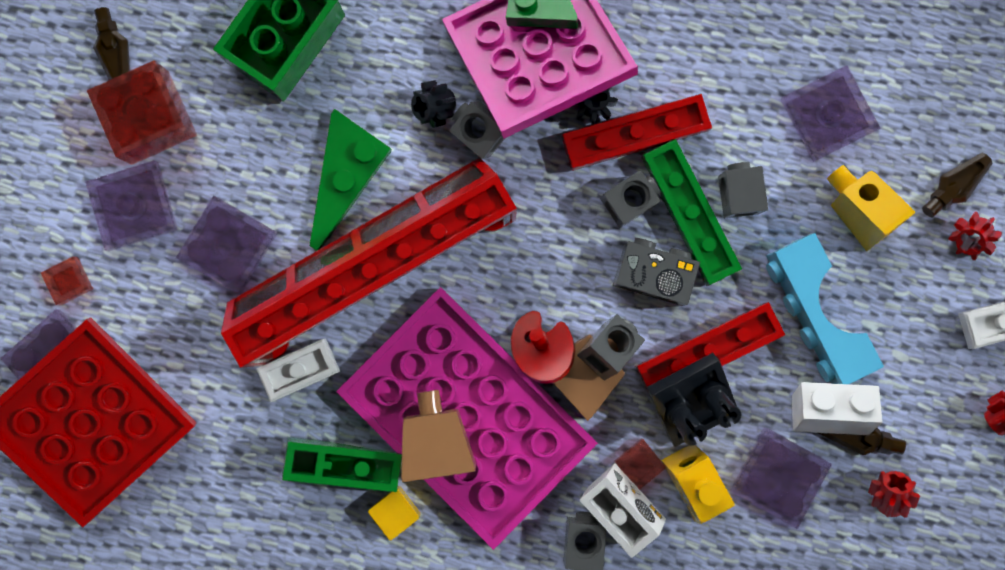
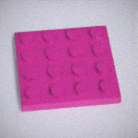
M481 0L442 19L453 45L503 139L638 75L637 64L597 0H571L577 14V29L507 26L506 12L508 0Z

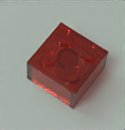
M155 60L87 90L115 157L131 165L197 136L169 71Z

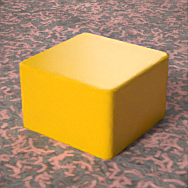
M401 486L397 487V492H389L368 510L369 515L390 541L416 522L421 515V512Z

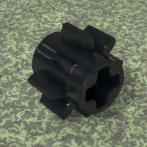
M436 80L421 83L422 90L414 91V96L411 100V109L414 116L420 120L421 124L430 123L432 128L446 125V119L453 117V112L456 108L454 93L447 88L446 83L437 85Z
M611 88L596 94L598 101H600L598 107H593L592 101L589 98L575 104L580 105L576 117L581 118L584 115L590 117L591 125H594L597 117L601 115L604 119L609 120L611 112L607 106H616L618 99L610 97Z

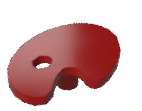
M539 311L528 312L516 322L511 335V350L521 371L530 379L545 384L555 383L564 378L572 368L575 356L574 339L566 323L558 322L553 329L544 332L542 330V317ZM528 335L531 342H526V338Z

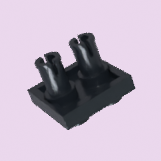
M714 353L646 387L667 436L674 447L684 442L690 446L696 445L697 442L694 437L697 436L699 441L702 442L707 436V430L719 424L724 428L731 427L728 419H731L736 424L742 416L734 400L720 360Z

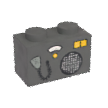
M635 238L634 242L628 241L624 244L612 286L679 306L688 305L700 262L690 259L691 253L675 248H670L669 253L655 249L656 243L642 238Z

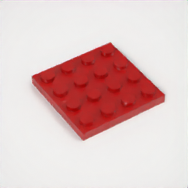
M91 317L80 324L0 396V450L82 528L197 424Z

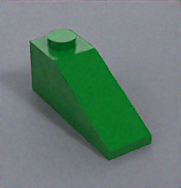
M288 437L282 480L397 492L402 454L328 441Z

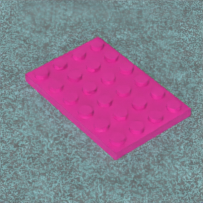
M441 287L336 391L396 453L402 454L403 419L407 416L420 414L417 393L439 390L442 411L459 410L475 458V472L423 480L493 550L598 444L536 381L526 376L518 367L516 361Z

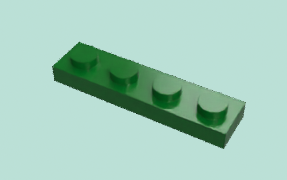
M677 140L670 141L644 154L641 158L650 176L658 185L660 195L687 249L692 254L693 260L700 262L698 270L706 286L742 270Z

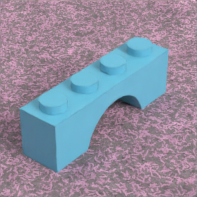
M815 233L804 236L766 255L770 262L766 264L767 272L776 284L780 282L786 294L783 297L784 305L792 316L797 315L803 327L799 331L800 336L809 349L814 348L820 360L816 363L817 369L826 382H831L832 384H851L884 367L867 333H848L832 325L823 314L819 303V288L823 277L832 265Z

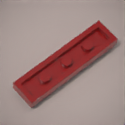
M698 94L562 134V140L571 170L574 171L657 147L675 139L681 140L705 133L712 129L703 96Z
M766 302L635 367L645 387H648L711 353H714L720 360L721 365L724 366L785 336V333L770 303Z

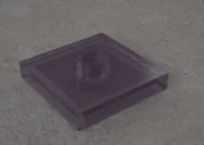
M848 65L780 99L813 162L881 129Z
M153 160L85 181L105 251L119 249L178 230L159 162Z

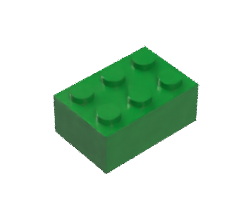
M247 0L213 50L227 64L284 102L341 23L345 13L338 0Z

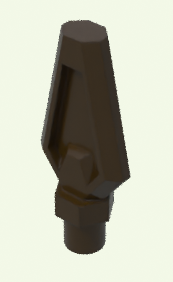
M97 8L94 12L97 20L95 28L98 36L93 49L114 91L130 89L128 39L117 31L116 21H112L109 8Z
M982 152L940 176L938 189L931 194V200L922 207L924 214L933 218L941 210L946 211L954 203H965L993 164L992 159Z
M878 427L870 435L818 433L863 456L875 451L883 454L893 452L902 455L906 449L905 440L894 438L891 433L880 431Z

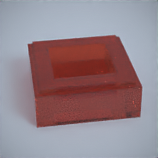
M73 256L41 272L42 278L56 305L61 306L93 290L78 257Z
M643 438L614 460L617 466L639 490L666 469L665 465Z

